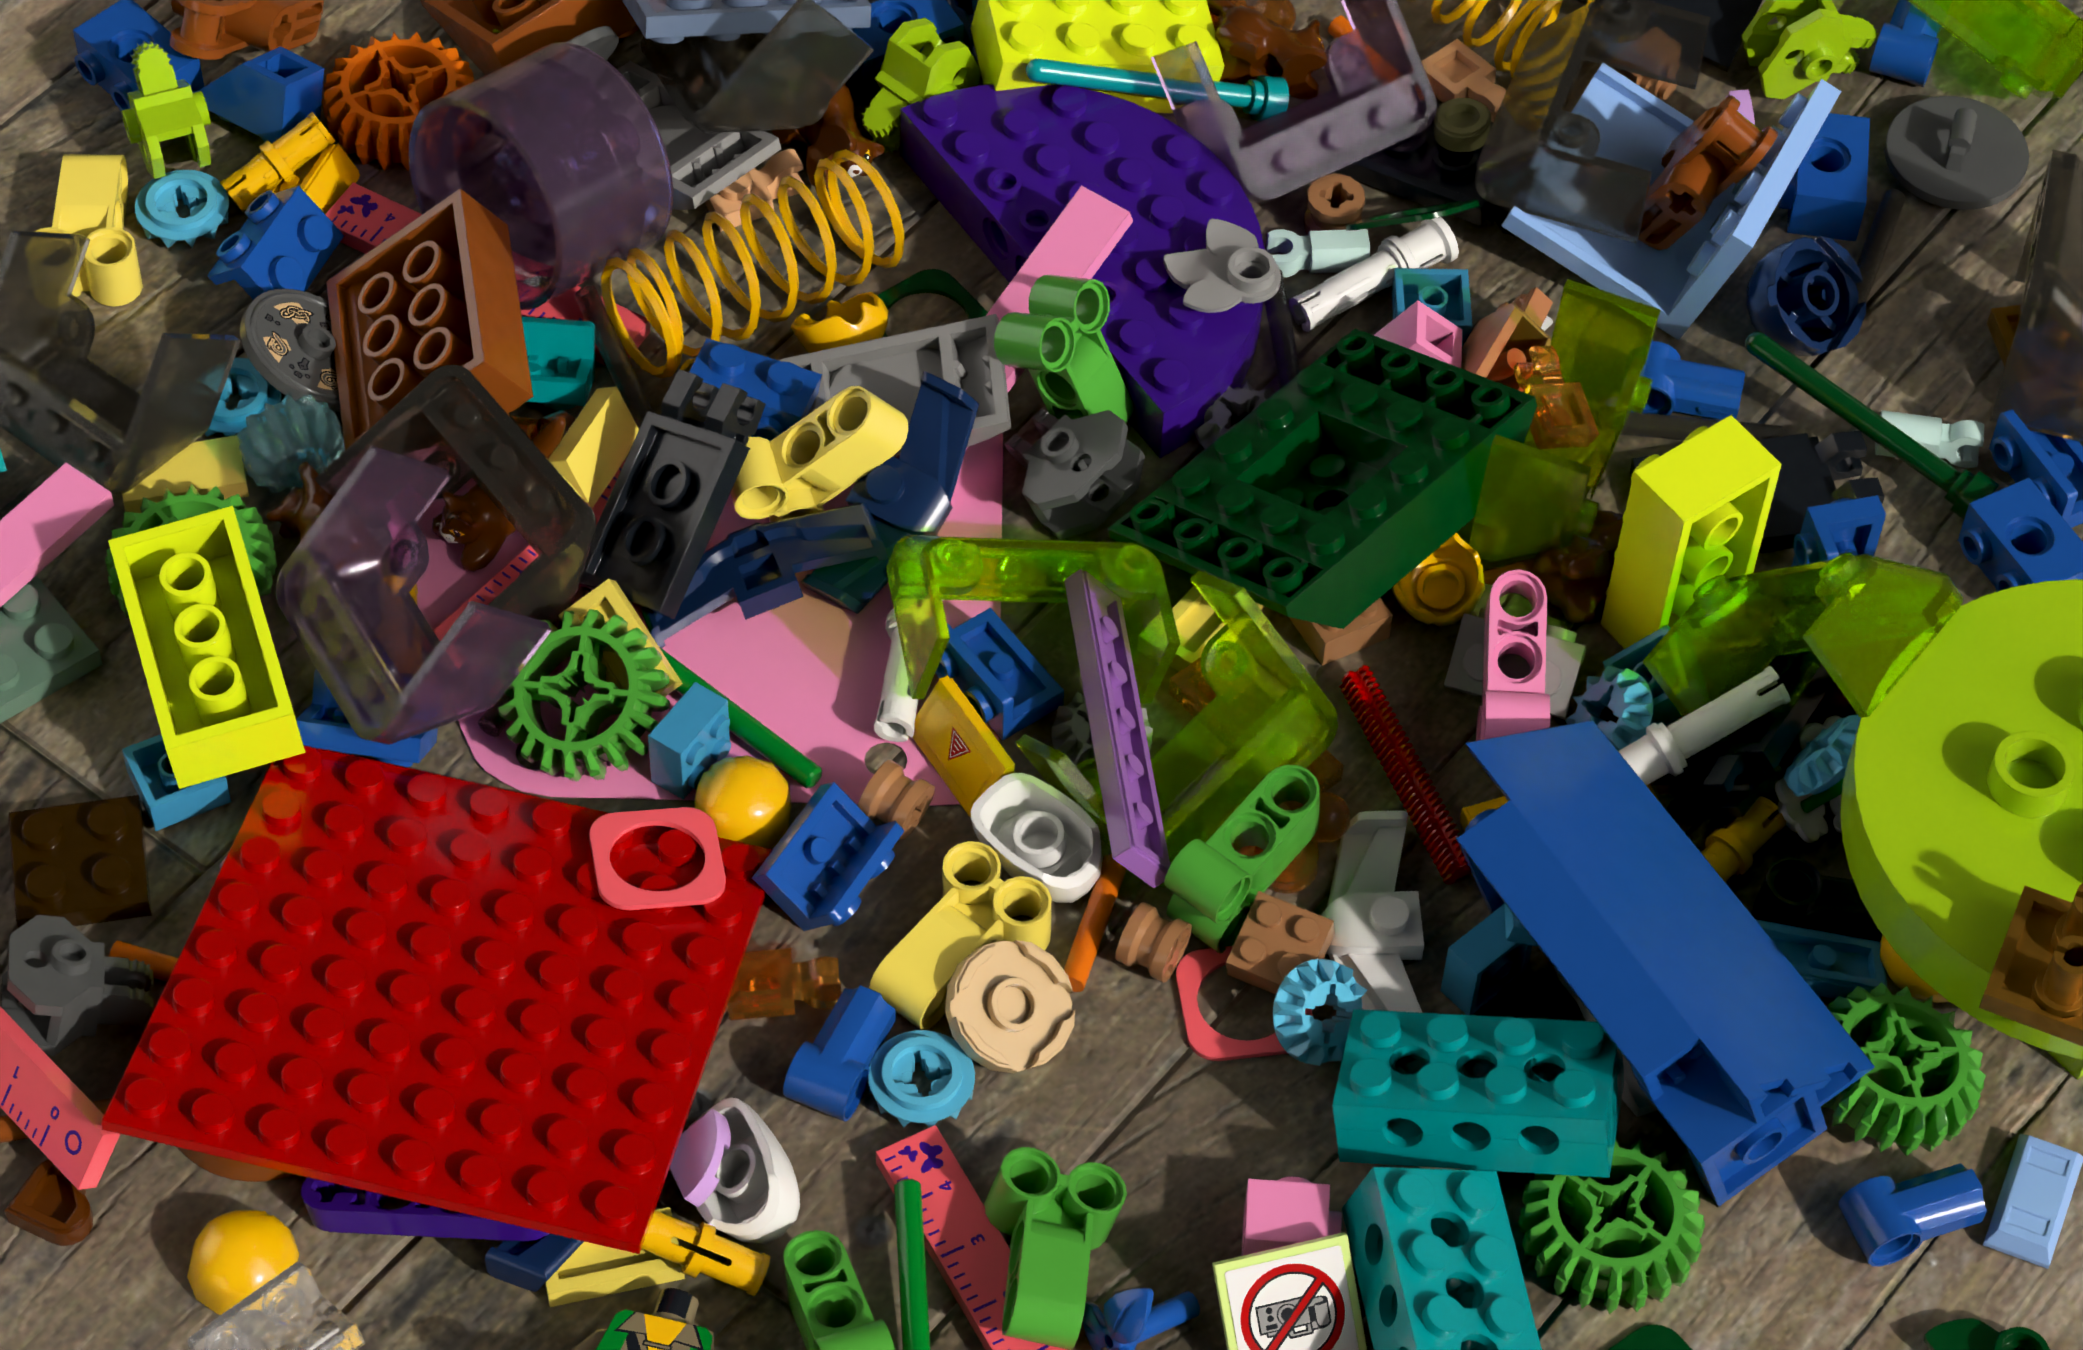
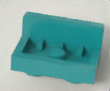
M522 317L533 397L526 402L541 403L544 407L553 410H566L576 405L585 406L595 378V324L590 321Z

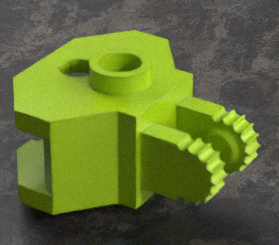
M1766 0L1742 34L1745 57L1749 65L1758 66L1761 86L1766 98L1786 99L1809 85L1820 82L1821 79L1827 81L1832 73L1841 74L1843 72L1850 74L1860 63V58H1858L1859 54L1855 52L1856 50L1852 48L1859 49V47H1862L1863 49H1868L1878 38V33L1876 32L1877 29L1873 27L1874 25L1863 18L1839 14L1832 0ZM1776 17L1777 23L1767 25L1772 18Z
M927 18L903 22L890 37L880 72L874 78L881 90L870 102V107L865 108V113H862L864 117L861 120L864 123V128L872 136V141L884 146L885 153L887 151L893 153L894 150L898 151L900 147L901 108L918 101L921 103L926 98L934 95L975 87L979 84L981 70L969 48L960 41L945 44L937 34V28L934 23Z
M143 41L141 45L137 44L138 47L133 49L134 53L131 55L133 58L131 63L135 65L133 72L138 90L127 93L130 108L121 110L130 144L138 143L147 171L154 179L166 176L159 142L181 136L185 137L194 162H198L199 167L211 165L210 148L204 126L211 125L202 91L192 93L189 83L184 79L176 80L173 65L169 64L171 58L167 56L168 52H164L162 47L159 48V44H153L151 41L149 43Z

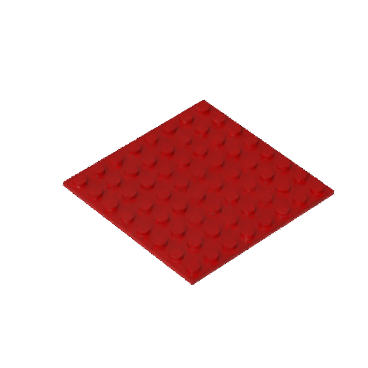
M304 746L305 753L272 762L102 1118V1130L640 1254L766 892L752 877L773 849L718 837L726 876L725 890L718 899L702 905L621 910L608 905L599 895L589 839L590 828L593 822L599 817L608 814V812L310 746ZM645 826L629 831L616 841L610 852V862L618 876L632 886L649 891H669L683 887L700 874L705 864L704 853L700 845L691 836L678 829L666 826Z

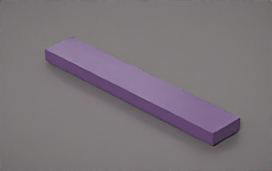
M1079 569L1064 579L1112 857L1149 886L1156 888L1165 881V876L1170 867V860L1122 602L1118 595L1090 573Z

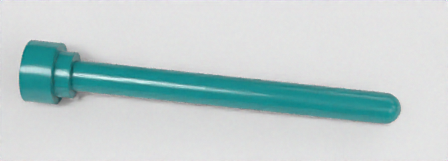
M1039 58L1032 59L1026 66L1028 78L1035 82L1242 107L1245 114H1251L1255 121L1280 123L1287 112L1289 103L1287 81L1284 78L1260 75L1255 80H1248L1244 85Z

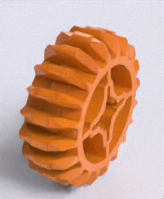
M393 32L390 40L380 42L371 36L367 48L351 45L348 58H335L333 72L326 74L322 106L324 116L327 118L328 130L334 140L339 141L346 154L357 153L362 165L378 159L384 171L392 163H402L406 170L409 171L412 162L422 160L431 167L435 154L438 153L451 157L454 144L467 143L469 129L476 127L479 93L478 86L474 83V75L472 69H470L469 62L462 61L457 48L444 49L439 37L424 43L418 32L410 39H400Z

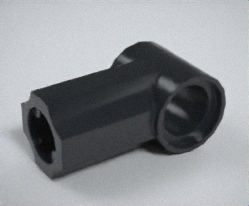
M1795 857L1774 861L1768 868L1752 909V916L1756 920L1879 942L1883 935L1862 902L1853 879L1821 875L1816 867L1809 862Z

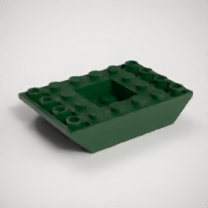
M1355 328L1307 368L1300 371L1296 377L1270 398L1262 402L1238 424L1220 436L1201 454L1178 470L1159 488L1136 504L1128 513L1108 528L1111 539L1287 617L1344 629L1508 489L1537 408L1536 398L1530 394Z

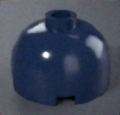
M1822 236L1814 239L1803 237L1780 244L1770 250L1757 263L1748 282L1746 305L1751 323L1757 332L1764 333L1793 355L1815 356L1845 347L1859 333L1866 315V301L1858 303L1859 293L1856 284L1863 282L1861 271L1849 252L1831 238Z

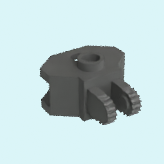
M1041 409L1032 417L1033 424L1042 435L1040 439L1031 445L1025 439L1014 434L1005 443L1006 449L1014 459L1027 469L1022 494L1044 529L1058 539L1096 530L1139 488L1145 456L1140 448L1126 439L1128 426L1125 421L1110 410L1072 420L1066 415L1057 419L1052 414L1050 415L1048 411L1046 412L1044 409ZM1104 489H1109L1108 496L1104 500L1096 502L1103 495Z
M36 915L9 936L8 971L2 977L1 1007L48 1056H55L81 1036L95 1037L97 1024L124 1026V1024H129L130 1026H139L141 1023L146 1024V1020L150 1019L154 1011L153 997H150V992L146 993L151 991V986H153V969H150L149 964L146 965L144 961L139 962L137 959L130 961L129 958L104 956V943L91 942L65 917ZM18 1002H21L27 1009L20 1007Z

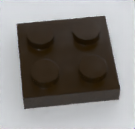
M139 795L9 812L15 914L18 928L36 915L65 917L73 926L152 916L143 811Z

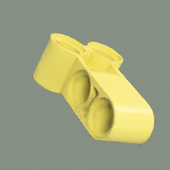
M65 154L63 156L52 227L41 228L30 233L24 239L21 246L30 292L37 302L46 306H62L73 302L81 295L82 291H90L91 296L98 303L115 307L126 305L140 295L143 284L135 241L129 232L123 230L128 198V169L124 155Z
M850 386L840 391L773 440L769 441L762 437H748L749 440L746 446L750 450L730 493L735 511L746 519L769 517L770 522L824 511L823 505L866 476L874 468L886 462L902 448L908 434V420L902 412L865 388Z
M967 841L955 845L947 852L942 866L943 898L888 953L879 964L870 981L869 989L880 993L883 999L894 1007L899 1015L920 1030H928L933 1027L946 1014L947 985L957 965L977 948L998 941L1013 942L1019 940L1032 942L1041 949L1046 950L1050 943L1052 898L1048 888L1042 882L1032 877L1018 876L1004 882L1001 879V862L998 854L984 843ZM974 880L982 884L969 886L962 884V882ZM1024 915L1029 916L1033 919L1028 921H1016L1012 919V917Z

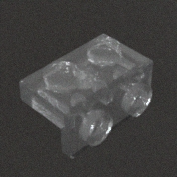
M296 1262L190 1336L187 1344L190 1350H357L365 1344V1341L356 1323L321 1295L310 1270L301 1262Z

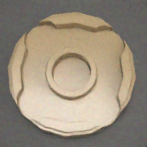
M1019 940L1013 942L998 941L977 948L957 965L947 985L945 1013L952 1037L969 1058L992 1071L1014 1074L1047 1063L1064 1048L1075 1022V1010L1072 1011V1000L1070 997L1073 989L1069 976L1053 955L1032 942Z

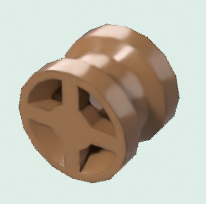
M1326 174L1314 180L1307 191L1308 208L1304 216V229L1307 235L1309 231L1346 230L1345 224L1361 220V213L1365 205V193L1360 183L1352 177L1343 174Z
M887 760L868 782L858 802V807L871 820L879 819L884 823L896 821L904 829V833L899 840H904L914 831L925 815L933 799L935 786L924 779L913 781L904 775L903 766L893 760Z
M1142 902L1134 910L1122 932L1115 959L1117 962L1128 967L1135 964L1148 968L1152 978L1165 983L1173 975L1185 953L1191 936L1192 925L1180 918L1172 921L1159 916L1156 907Z

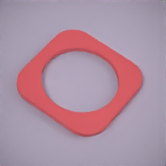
M681 807L608 813L596 819L590 828L589 839L598 892L603 901L614 908L639 910L702 905L715 901L725 890L726 876L716 826L713 819L699 809ZM645 826H666L678 829L691 836L700 845L704 853L705 864L700 874L683 887L669 891H649L632 886L618 876L610 862L611 849L616 841L629 831Z
M1233 946L1225 947L1226 950L1223 953H1218L1212 948L1195 950L1180 960L1176 970L1177 988L1187 1040L1191 1049L1197 1055L1210 1061H1227L1288 1054L1278 1041L1276 1033L1257 1040L1232 1039L1215 1031L1202 1017L1197 1002L1199 988L1210 973L1226 965V960ZM1305 1009V1014L1313 1016L1311 1009Z

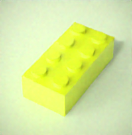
M978 0L970 28L983 85L994 84L995 91L1054 85L1035 82L1028 78L1026 66L1032 59L1036 58L1220 81L1225 67L1218 41L1215 38V29L1207 0ZM1083 88L1133 102L1155 113L1209 114L1212 106L1211 103Z
M1732 415L1709 428L1701 426L1695 429L1685 438L1682 444L1661 456L1653 454L1647 457L1632 473L1631 487L1626 510L1622 517L1623 524L1618 547L1614 554L1615 560L1609 587L1606 591L1607 597L1601 625L1624 649L1666 625L1687 638L1691 648L1738 620L1743 615L1782 464Z
M233 506L108 540L161 735L179 789L305 753Z

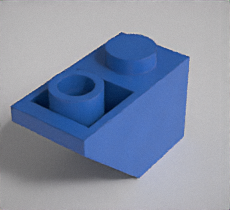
M280 46L240 64L198 91H202L208 110L217 114L221 120L234 123L260 136L264 142L268 140L272 144L305 119L311 112L317 116L320 122L325 68Z

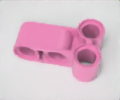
M1512 570L1499 576L1492 585L1486 603L1482 706L1478 708L1476 741L1550 728V696L1545 694L1547 594L1541 580L1528 571ZM1509 593L1521 594L1530 602L1532 612L1522 617L1511 616L1502 609L1499 599ZM1507 654L1520 655L1529 664L1531 673L1524 678H1510L1502 673L1497 660Z

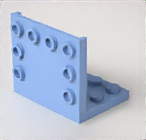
M1602 63L1501 226L1679 340L1753 248L1842 91L1821 79L1807 98L1797 93L1778 121L1784 128L1780 130L1774 125L1771 126L1778 132V136L1757 166L1737 184H1731L1717 196L1702 220L1668 249L1657 250L1641 242L1630 232L1625 224L1626 217L1637 198L1654 183L1665 169L1661 165V161L1672 141L1694 121L1605 63Z

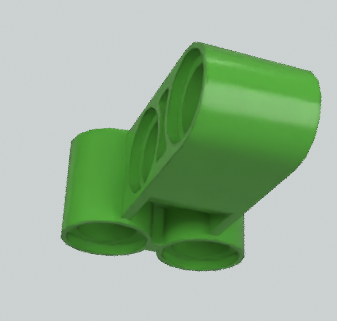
M1051 274L1043 275L1037 279L1029 295L1030 313H1008L998 323L994 335V349L997 358L1008 367L1029 370L1049 414H1052L1057 419L1066 415L1073 420L1110 410L1127 423L1134 415L1133 401L1100 330L1107 321L1110 311V298L1104 284L1096 279Z
M1299 765L1277 767L1265 776L1206 843L1201 839H1194L1189 842L1175 857L1165 876V887L1174 893L1167 906V916L1172 920L1180 918L1189 922L1192 925L1191 934L1218 953H1223L1227 946H1233L1258 891L1264 893L1310 842L1319 829L1320 787L1317 778L1308 769ZM1286 801H1297L1304 805L1296 810H1284L1278 807L1279 804ZM1245 846H1257L1263 849L1261 853L1253 856L1242 855L1237 852V850Z
M1030 1147L1014 1149L1004 1157L984 1203L985 1214L990 1223L999 1231L1012 1236L1003 1310L1002 1335L1067 1350L1074 1348L1080 1333L1085 1310L1090 1251L1099 1248L1106 1241L1127 1196L1126 1185L1123 1179L1111 1167L1101 1163L1087 1162L1075 1167L1069 1175L1060 1174L1059 1167L1048 1154Z
M819 1230L806 1231L795 1236L786 1245L783 1257L789 1307L806 1350H895L885 1321L883 1319L874 1320L848 1254L839 1238L829 1232Z

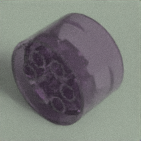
M566 42L551 43L431 101L418 113L411 128L408 150L410 175L422 215L461 188L508 224L520 310L537 308L601 274L608 259L618 257L627 260L629 249L638 248L643 251L660 240L668 227L673 207V181L669 159L659 130L646 105L625 77L600 55L583 46Z

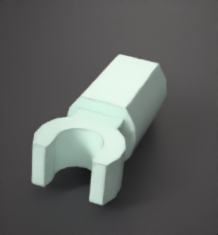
M1276 229L1268 232L1266 250L1269 253H1284L1283 255L1275 254L1272 256L1280 269L1281 278L1295 275L1299 270L1309 269V274L1340 273L1370 257V242L1368 229L1309 231L1306 236H1299L1293 231Z
M1881 410V417L1939 458H1945L1951 464L1958 467H1977L1979 447H1982L1984 443L1985 424L1973 420H1962L1953 424L1942 423V418ZM1875 442V455L1896 457Z

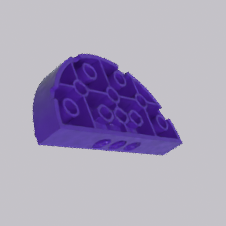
M994 84L980 85L926 98L921 103L918 101L901 108L900 156L1009 283L1081 185L1130 212L1133 219L1132 224L1092 277V279H1096L1104 284L1110 298L1109 315L1100 330L1134 404V415L1128 421L1159 458L1164 457L1191 440L1195 436L1194 431L1204 424V416L1207 409L1226 392L1229 386L1233 389L1241 386L1257 348L1263 302L1254 304L1240 302L1227 311L1216 313L1199 312L1184 306L1183 299L1188 289H1184L1174 283L1163 264L1164 255L1206 249V229L1209 220L1212 218L1224 220L1248 230L1255 235L1259 248L1265 250L1261 228L1252 204L1239 182L1225 164L1202 142L1163 116L1133 102L1102 92L1074 86L1054 84L995 91Z

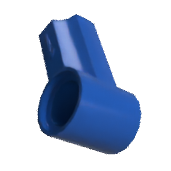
M1898 0L1890 24L1886 22L1883 24L1871 59L1869 71L1924 87L1939 43V38L1937 37L1947 14L1950 0Z
M1659 341L1641 342L1632 347L1628 353L1621 404L1628 414L1645 421L1664 419L1671 415L1672 411L1720 420L1732 415L1737 419L1745 373L1742 370L1681 360V356L1676 349L1669 344Z
M861 985L855 989L845 988L814 1043L805 1041L796 1052L786 1074L783 1086L784 1097L844 1122L848 1121L856 1111L865 1092L871 1060L882 1046L896 1021V1009L889 1005L880 993Z
M1961 1163L1896 1184L1889 1176L1870 1178L1849 1189L1839 1200V1209L1868 1264L1877 1267L1890 1265L1902 1260L1918 1249L1925 1240L1981 1223L1987 1212L1983 1199V1187L1973 1169H1967Z

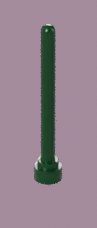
M1753 332L1747 336L1745 347L1751 355L1947 492L1944 498L1953 504L1950 510L1962 519L1965 518L1969 503L1994 493L1998 488L1999 484L1981 471H1978L1976 475L1967 469L1962 473L1764 333Z

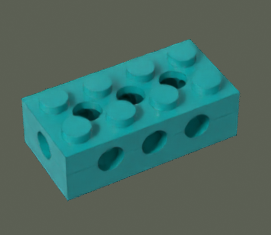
M1353 1009L1332 1104L1339 1162L1610 1178L1625 1081L1623 1054L1598 1022Z
M1373 1167L1341 1209L1374 1350H1542L1497 1172Z

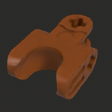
M171 0L173 12L183 17L181 27L171 31L170 46L181 54L204 60L222 59L226 54L248 46H253L265 52L280 46L291 50L311 42L317 36L323 14L324 0Z
M1732 95L1728 96L1717 107H1712L1705 111L1672 141L1662 157L1661 165L1665 169L1654 183L1637 198L1626 217L1625 224L1638 240L1657 250L1668 249L1702 220L1717 196L1731 184H1737L1757 166L1772 147L1778 132L1771 126H1766L1760 130L1737 111L1740 101Z

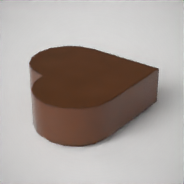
M49 1159L40 1163L33 1170L4 1210L9 1223L60 1246L74 1245L82 1241L93 1227V1213L85 1196L86 1189L77 1190Z

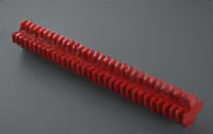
M1367 665L1361 666L1356 672L1348 671L1344 675L1343 683L1339 688L1342 689L1341 692L1345 695L1344 698L1348 701L1347 703L1351 707V711L1354 712V716L1358 719L1357 722L1361 725L1360 727L1364 731V735L1367 736V740L1371 743L1370 746L1374 749L1373 751L1377 755V759L1381 761L1380 764L1384 767L1383 770L1387 773L1386 776L1390 779V783L1397 792V796L1400 797L1399 800L1404 804L1403 807L1407 810L1406 812L1410 816L1413 826L1417 829V833L1420 834V839L1424 841L1423 844L1427 847L1426 850L1430 853V857L1437 866L1436 868L1440 872V876L1444 878V883L1452 884L1458 878L1471 874L1472 872L1456 840L1460 836L1457 835L1460 831L1459 829H1454L1456 823H1450L1453 818L1451 816L1447 817L1450 812L1444 810L1446 808L1445 804H1440L1443 800L1442 798H1437L1440 795L1439 792H1433L1436 787L1431 785L1433 783L1432 780L1427 779L1429 774L1424 773L1426 769L1420 767L1423 763L1417 761L1419 756L1414 755L1416 750L1410 749L1413 745L1412 743H1407L1410 739L1409 737H1404L1406 732L1400 731L1403 726L1397 725L1400 721L1395 718L1396 714L1394 712L1390 713L1393 708L1388 706L1390 703L1385 700L1387 697L1382 694L1383 690L1377 689L1380 684L1374 683L1377 680L1376 677H1371L1374 673L1368 671L1370 667Z

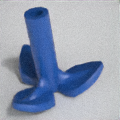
M1135 1288L1115 1294L1104 1303V1316L1095 1303L1090 1301L1085 1303L1083 1316L1085 1335L1092 1350H1102L1105 1347L1108 1350H1135L1138 1343L1197 1317L1200 1313L1199 1302L1193 1293L1185 1291L1152 1306L1154 1296L1152 1289Z

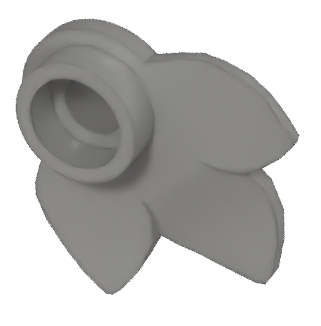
M1213 218L1209 220L1206 229V249L1164 255L1163 264L1170 278L1180 287L1188 289L1184 295L1183 305L1199 312H1223L1240 302L1261 303L1272 298L1280 287L1281 272L1273 256L1266 250L1259 248L1257 239L1251 232L1224 220Z

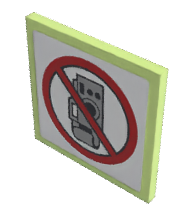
M1345 1232L1212 1263L1227 1350H1367L1348 1235Z

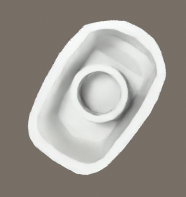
M1011 773L1003 776L991 785L974 802L971 809L973 830L981 843L990 846L998 854L1001 867L1012 878L1018 876L1032 877L1042 882L1048 888L1052 901L1057 903L1075 902L1086 895L1099 879L1103 860L1099 827L1079 804L1056 788L1032 775Z
M730 1097L711 1107L696 1120L698 1121L708 1111L714 1109L726 1117L731 1134L729 1149L724 1147L722 1160L715 1174V1177L720 1180L712 1194L703 1204L696 1208L708 1224L715 1226L717 1230L742 1242L768 1244L783 1236L797 1220L800 1210V1193L796 1176L785 1151L762 1118L748 1104L740 1099Z

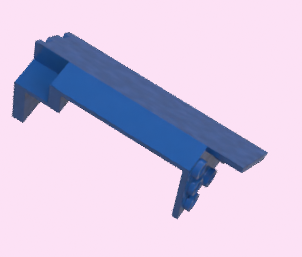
M1592 720L1467 742L1466 746L1469 752L1508 800L1507 803L1497 810L1488 809L1478 814L1467 825L1465 832L1456 838L1490 913L1492 914L1504 903L1507 905L1624 1055L1632 1068L1639 1087L1687 1147L1703 1188L1719 1207L1826 1131L1827 1126L1821 1106L1870 1072L1875 1066L1596 723Z

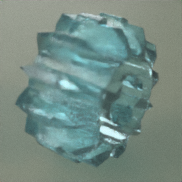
M312 394L304 395L296 401L290 395H286L281 403L275 405L265 403V410L262 413L246 417L247 427L237 434L240 443L239 450L248 475L253 477L257 486H267L271 493H279L287 487L291 489L293 487H302L303 482L298 473V467L302 462L307 461L321 476L335 472L337 470L336 461L345 455L344 437L340 431L342 427L335 412L330 410L327 402H317Z

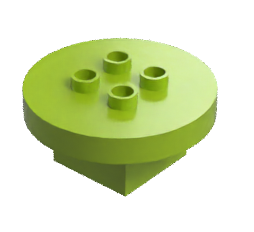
M2083 579L2044 581L2015 586L1984 595L1954 608L1936 619L1903 646L1888 663L1877 680L1862 712L1842 783L1840 817L1846 858L1860 898L1877 928L1895 952L1922 980L1946 1000L1978 1021L2012 1038L2047 1051L2078 1080L2083 1076V1046L1979 1008L2024 886L2073 902L2077 889L2083 883Z

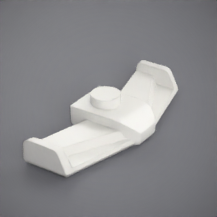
M1405 811L1359 812L1343 827L1328 905L1321 915L1333 920L1335 935L1326 954L1329 955L1330 960L1354 969L1353 977L1355 981L1367 989L1361 997L1363 1010L1422 1013L1401 961L1422 960L1424 939L1418 891L1394 892L1408 820V813Z

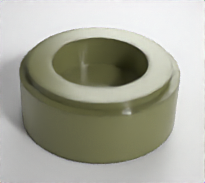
M1455 98L1442 103L1434 113V137L1443 148L1454 152H1470L1481 148L1490 139L1491 113L1483 103L1471 98Z

